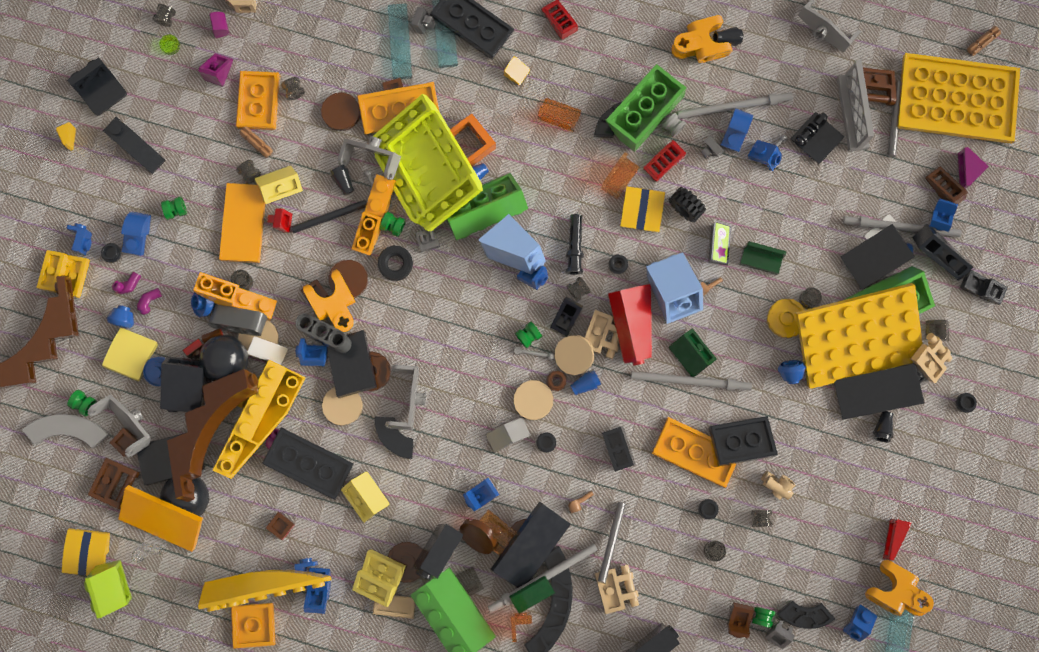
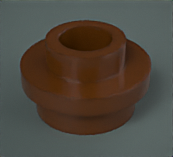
M560 371L551 372L546 379L547 386L553 391L562 390L566 385L565 375ZM554 378L560 380L558 385L553 384L552 380Z

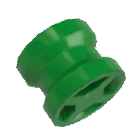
M755 607L754 611L756 614L755 618L752 619V623L772 628V617L775 616L776 611Z

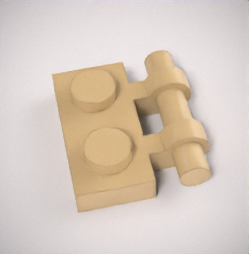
M595 310L585 338L592 344L594 353L600 355L603 347L608 350L605 357L613 359L615 353L619 350L616 327L611 324L613 316ZM608 331L614 333L611 342L605 341Z
M929 333L926 336L929 345L922 344L911 360L928 381L935 384L947 369L944 363L950 362L952 356L950 355V350L942 345V340L933 333Z
M628 564L620 566L622 574L618 576L615 568L609 569L606 584L598 582L600 572L595 573L605 614L626 609L624 601L628 599L631 607L639 605L637 599L639 596L638 591L635 590L632 580L634 576L630 572ZM622 581L625 582L627 593L624 594L621 593L619 582Z

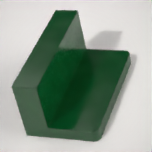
M748 241L743 248L739 265L778 275L782 259L786 256V251Z
M693 328L669 346L671 352L691 377L697 376L717 360Z
M543 576L509 597L520 614L555 592L547 577Z

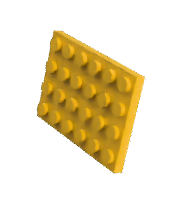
M905 53L902 61L897 127L905 130L1012 144L1015 142L1020 68Z
M913 283L795 312L803 362L806 366L807 387L809 389L832 384L839 379L913 363L911 358L923 344L916 289Z

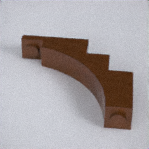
M65 275L56 277L55 291L59 296L48 298L46 310L37 331L19 352L0 363V389L36 383L34 363L58 360L55 340L79 336L71 277Z
M243 369L202 386L205 405L185 413L188 432L167 440L176 499L186 502L195 499V488L192 480L201 477L204 457L218 426L236 406L259 393L257 386L258 378L254 373Z

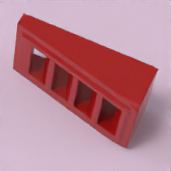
M555 0L541 8L561 40L578 31L577 23L559 0ZM557 6L558 9H556L555 11L551 13L548 11L553 7ZM561 12V15H559L558 17H553L557 13ZM562 18H565L564 21L558 24L557 21L561 20ZM567 23L569 24V26L562 29V26H564Z
M672 140L643 169L657 182L685 157L686 152ZM665 154L672 160L671 163L664 157ZM658 160H660L666 166V168H663L658 162ZM652 165L660 171L659 174L651 167Z
M890 519L883 554L884 560L894 561L911 526V522Z

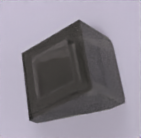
M926 320V336L929 333H933L942 341H949V321Z
M474 567L455 575L469 597L484 589Z

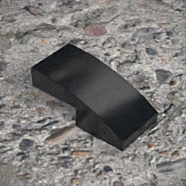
M970 270L965 275L960 286L961 289L997 305H1001L1008 289L1007 286L995 279H987L973 270Z

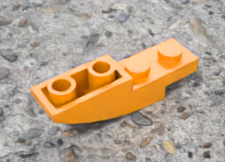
M376 174L365 211L362 213L352 250L371 255L381 232V221L386 212H388L396 180H389L384 176Z
M202 272L199 273L193 292L218 305L264 313L269 321L272 318L277 300L241 289L237 284Z

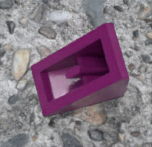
M215 53L199 67L198 71L205 81L223 87L233 59Z
M964 147L958 152L959 184L965 189L989 167L969 147Z

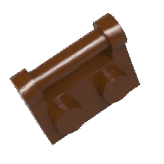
M863 67L866 90L887 91V95L867 93L868 101L894 106L897 100L895 71Z
M105 458L88 492V496L121 509L125 488L128 485L132 486L135 478H138L141 472L110 458ZM124 472L128 476L116 500L111 497Z

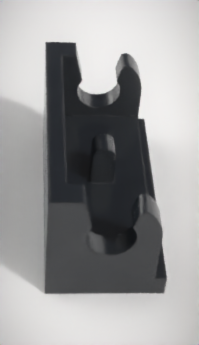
M621 426L602 433L615 472L636 465L624 427Z

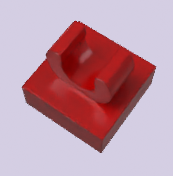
M276 208L275 215H268L267 223H273V228L283 233H290L292 213L283 208Z

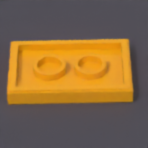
M240 71L236 117L237 129L247 126L249 129L276 130L279 72Z

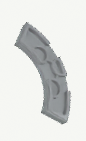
M68 414L43 417L22 429L34 445H38L40 442L53 436L71 435L83 440L91 448H95L109 436L102 427L93 421Z

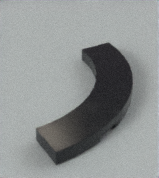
M558 546L550 552L544 562L549 570L566 560ZM569 568L551 578V585L555 593L552 595L549 612L543 625L524 644L529 652H549L565 629L573 598Z

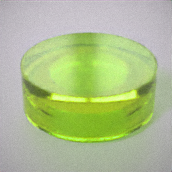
M167 34L160 39L159 46L165 54L174 55L180 49V42L174 35Z

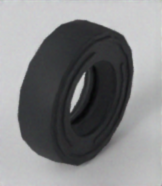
M393 245L385 248L380 253L377 265L383 277L391 281H399L410 274L413 260L407 249ZM393 256H398L403 261L402 267L396 271L388 267V260Z

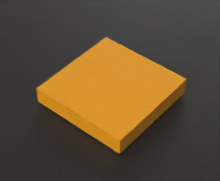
M274 603L231 607L233 649L276 645Z

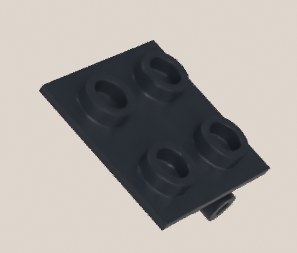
M815 112L790 138L818 164L844 138L838 130L827 122L828 116L824 112L821 114Z

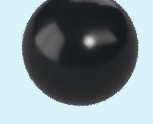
M218 335L206 341L199 353V366L204 367V375L214 382L240 370H246L248 366V352L243 343L237 338L229 335Z
M172 477L162 487L160 499L201 516L209 503V491L205 482L198 477L192 480L195 488V499L189 502L176 499Z

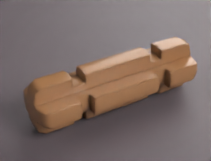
M993 26L988 32L967 48V52L971 56L976 55L992 40L997 38L1001 34V30L997 26Z
M247 126L240 130V135L245 140L247 139V142L257 151H260L265 158H268L273 153V150L255 133H252Z

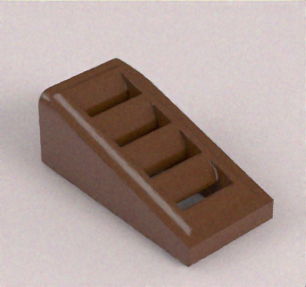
M941 166L925 177L926 181L941 199L960 204L966 199L968 191ZM941 175L942 178L936 181L935 179ZM946 181L947 184L942 187L941 184Z

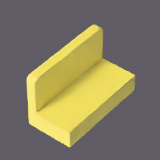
M292 166L255 178V183L260 188L265 204L303 191L298 174Z
M368 472L354 478L341 489L363 523L389 505V502Z

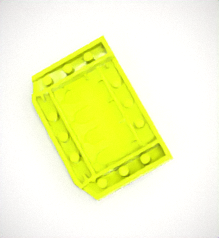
M420 95L373 135V137L382 140L379 148L401 156L393 180H396L393 190L410 220L424 227L425 230H434L483 191L481 181L436 105L427 95ZM375 154V158L384 172L389 157Z

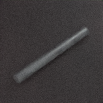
M901 81L895 82L897 100L892 108L889 157H896Z
M622 502L617 504L598 582L606 584L626 505Z

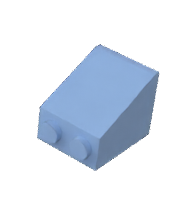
M509 214L479 239L489 259L532 274L538 271L546 262L540 245Z
M683 252L646 266L648 281L651 284L667 324L703 310V288Z

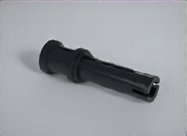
M580 214L570 215L569 250L566 253L568 268L565 269V273L570 275L583 274V269H581L582 258L584 257V253L581 251L583 215Z

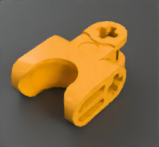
M716 15L688 24V32L678 35L674 40L671 48L673 56L678 59H684L696 55L698 63H705L729 56L733 51L731 44L728 42L716 43L709 36V33L717 31L723 24L722 17Z
M335 269L331 274L335 284V290L332 295L321 297L314 291L312 286L307 284L303 286V291L319 320L329 317L335 328L346 332L352 328L354 322L347 307L356 302L340 272ZM341 316H343L344 319H349L346 322L347 326L345 327L342 324L338 325V322H340L339 318Z
M883 560L881 562L880 571L890 578L892 589L889 592H884L875 587L869 588L865 592L868 600L897 616H901L904 609L915 616L925 615L932 610L934 606L933 599L928 593L916 587L919 581L916 575L890 560Z

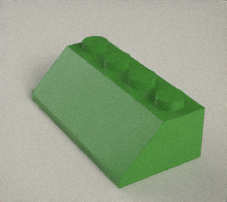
M656 64L606 119V122L618 139L635 152L684 98L687 87Z
M511 173L483 184L482 192L446 219L456 240L466 238L477 231L485 230L488 226L499 223L508 214L510 216L519 215L528 209L523 191Z
M913 266L846 298L850 299L913 283L916 289L919 314L935 307L924 271Z
M450 567L443 571L438 579L433 578L410 595L448 652H477L496 638V635Z

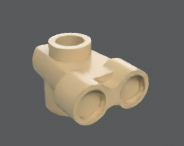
M769 471L762 475L763 485L773 490L772 494L780 500L783 497L789 500L793 496L792 489L796 485L790 478L782 475L780 479H777Z

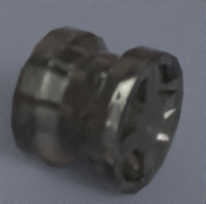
M158 4L156 8L157 14H154L153 21L160 25L171 27V19L175 16L176 11L170 6Z
M298 77L289 78L281 84L282 89L286 91V97L289 101L296 100L305 94L304 89L300 87Z
M253 160L241 163L236 169L237 173L243 176L245 184L254 182L255 178L261 175L260 170L254 167L255 163Z
M237 270L232 273L231 283L237 284L239 288L247 291L252 288L253 279L247 271Z
M578 277L573 284L566 286L577 302L581 300L583 295L591 293L581 277Z
M814 287L805 289L799 296V303L805 309L815 308L822 300L821 292Z
M751 510V515L754 516L752 527H773V522L770 520L772 510Z
M709 541L705 544L703 553L708 560L720 561L726 555V548L722 542Z

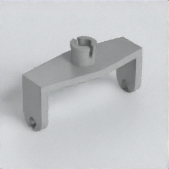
M810 0L802 8L798 16L814 31L813 35L815 38L819 36L817 40H825L842 52H845L861 31L858 29L849 39L831 20L811 9L810 7L816 0Z
M373 136L369 137L368 144L344 138L338 156V164L346 166L349 163L354 147L387 156L389 158L384 170V177L392 180L396 174L401 156L379 148L382 140Z
M392 365L393 372L413 374L408 423L388 421L385 423V426L389 429L413 431L416 405H426V393H417L419 367Z
M111 394L88 409L87 414L93 417L109 407L122 424L138 439V441L125 450L127 457L135 455L150 445V436L138 422L143 417L137 409L129 412Z

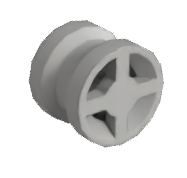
M674 113L666 120L662 128L670 131V135L674 138L687 123L681 121L678 115Z

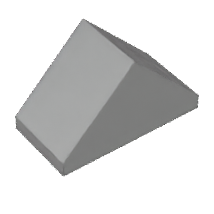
M523 418L506 423L486 434L494 453L531 436Z

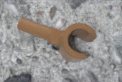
M720 277L708 286L702 282L703 296L714 286L723 282V279Z
M590 491L581 498L571 501L568 504L570 512L574 513L582 510L580 503L593 496V492Z

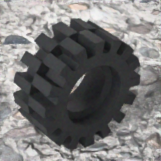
M679 187L668 199L672 208H675V211L679 212L680 216L693 223L706 211L705 205L701 203L702 201L697 199V196L693 195L690 190L688 191L683 187Z

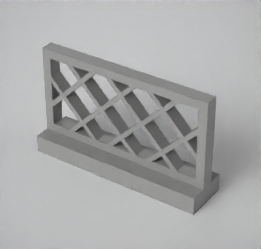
M857 60L845 75L837 77L849 152L868 150L870 147L869 141L874 137L862 60Z

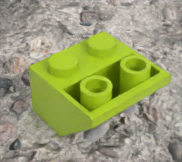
M121 560L97 565L85 578L84 587L86 592L90 594V607L92 612H95L97 619L126 606L132 599Z

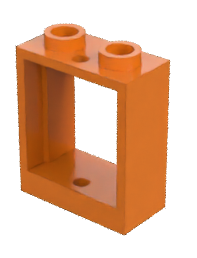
M471 113L452 127L450 131L453 136H456L466 127H469L484 145L467 158L471 166H474L496 149V142Z

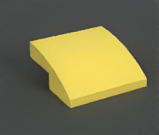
M120 328L109 347L102 366L140 381L144 375V365L150 360L158 344L154 340Z
M372 549L368 550L362 570L357 572L352 590L388 607L396 593L406 565Z

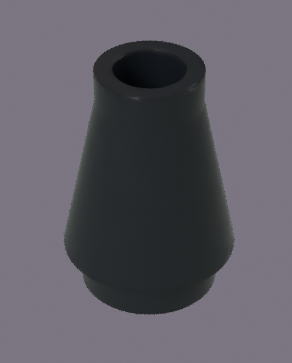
M737 27L715 31L713 41L716 43L728 42L731 46H737L743 42V31Z
M340 165L330 171V177L342 191L343 195L354 191L348 168Z
M888 411L881 412V416L873 431L875 440L884 443L891 441V438H893V413Z

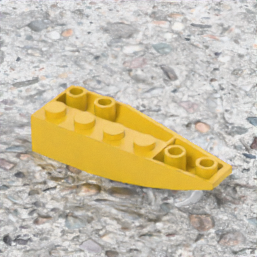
M267 359L258 377L257 386L259 393L247 399L213 471L230 479L234 477L288 414L306 377Z
M265 570L204 582L198 609L207 608V612L249 603V598H255V601L268 599L267 594L273 593L274 597L286 595V590L293 589V593L306 590L305 586L312 585V589L325 586L324 582L331 580V576L297 570Z

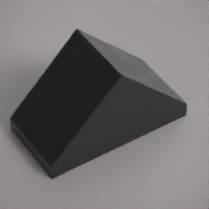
M565 297L550 328L567 337L578 319L583 305Z

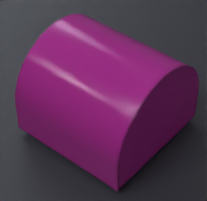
M211 12L209 16L214 37L227 36L229 29L225 13Z

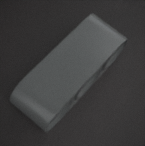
M215 305L208 325L215 329L220 328L222 331L261 336L267 315L254 310Z
M301 314L295 321L296 327L304 335L338 353H346L352 346L350 338L341 330L309 314ZM310 322V325L305 328V325ZM327 330L326 334L321 336V333ZM343 339L342 343L337 345V342Z

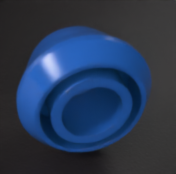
M118 305V308H113L106 317L107 322L115 326L128 329L134 326L133 313L130 312V308Z
M799 360L784 361L779 365L778 372L788 384H797L803 378L806 366Z

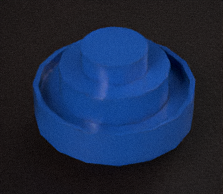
M195 292L191 298V307L198 317L208 316L216 303Z
M165 357L151 358L144 365V378L149 384L161 386V365L166 359Z

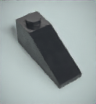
M117 117L103 130L109 138L151 174H154L166 161Z
M928 224L912 237L919 249L958 281L974 268L968 260Z

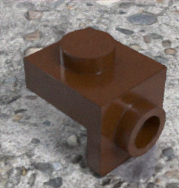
M733 602L727 622L730 635L736 638H749V627L754 613L753 606Z

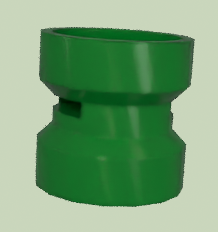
M181 196L175 197L172 201H161L162 211L166 220L173 219L177 215H187L186 205Z
M386 212L381 221L380 230L389 231L392 235L399 237L404 229L406 219L394 217L393 213Z
M531 321L526 324L523 330L519 329L515 332L516 337L526 349L531 346L534 340L542 338V334Z
M78 389L70 396L67 406L71 409H77L79 414L86 417L88 416V409L97 403V400L91 396L87 397L85 392Z

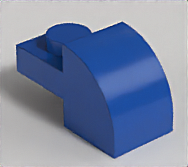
M735 108L721 145L739 152L751 125L753 114Z
M133 211L127 214L121 234H124L122 252L140 256L144 255L146 235L149 234L151 215Z
M309 568V572L331 576L330 569ZM331 580L324 582L325 586L312 589V585L306 586L307 592L303 607L305 613L325 614L327 600H329Z

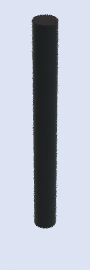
M362 200L291 226L293 233L366 208L367 202Z

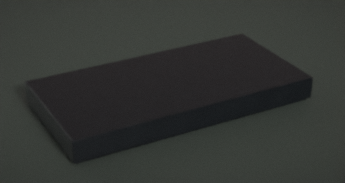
M440 0L430 13L433 19L491 60L494 59L515 30L474 0Z
M915 364L843 378L834 382L842 420L925 404Z
M282 427L262 462L263 465L336 500L354 463Z
M539 501L490 569L515 587H521L532 579L571 524Z

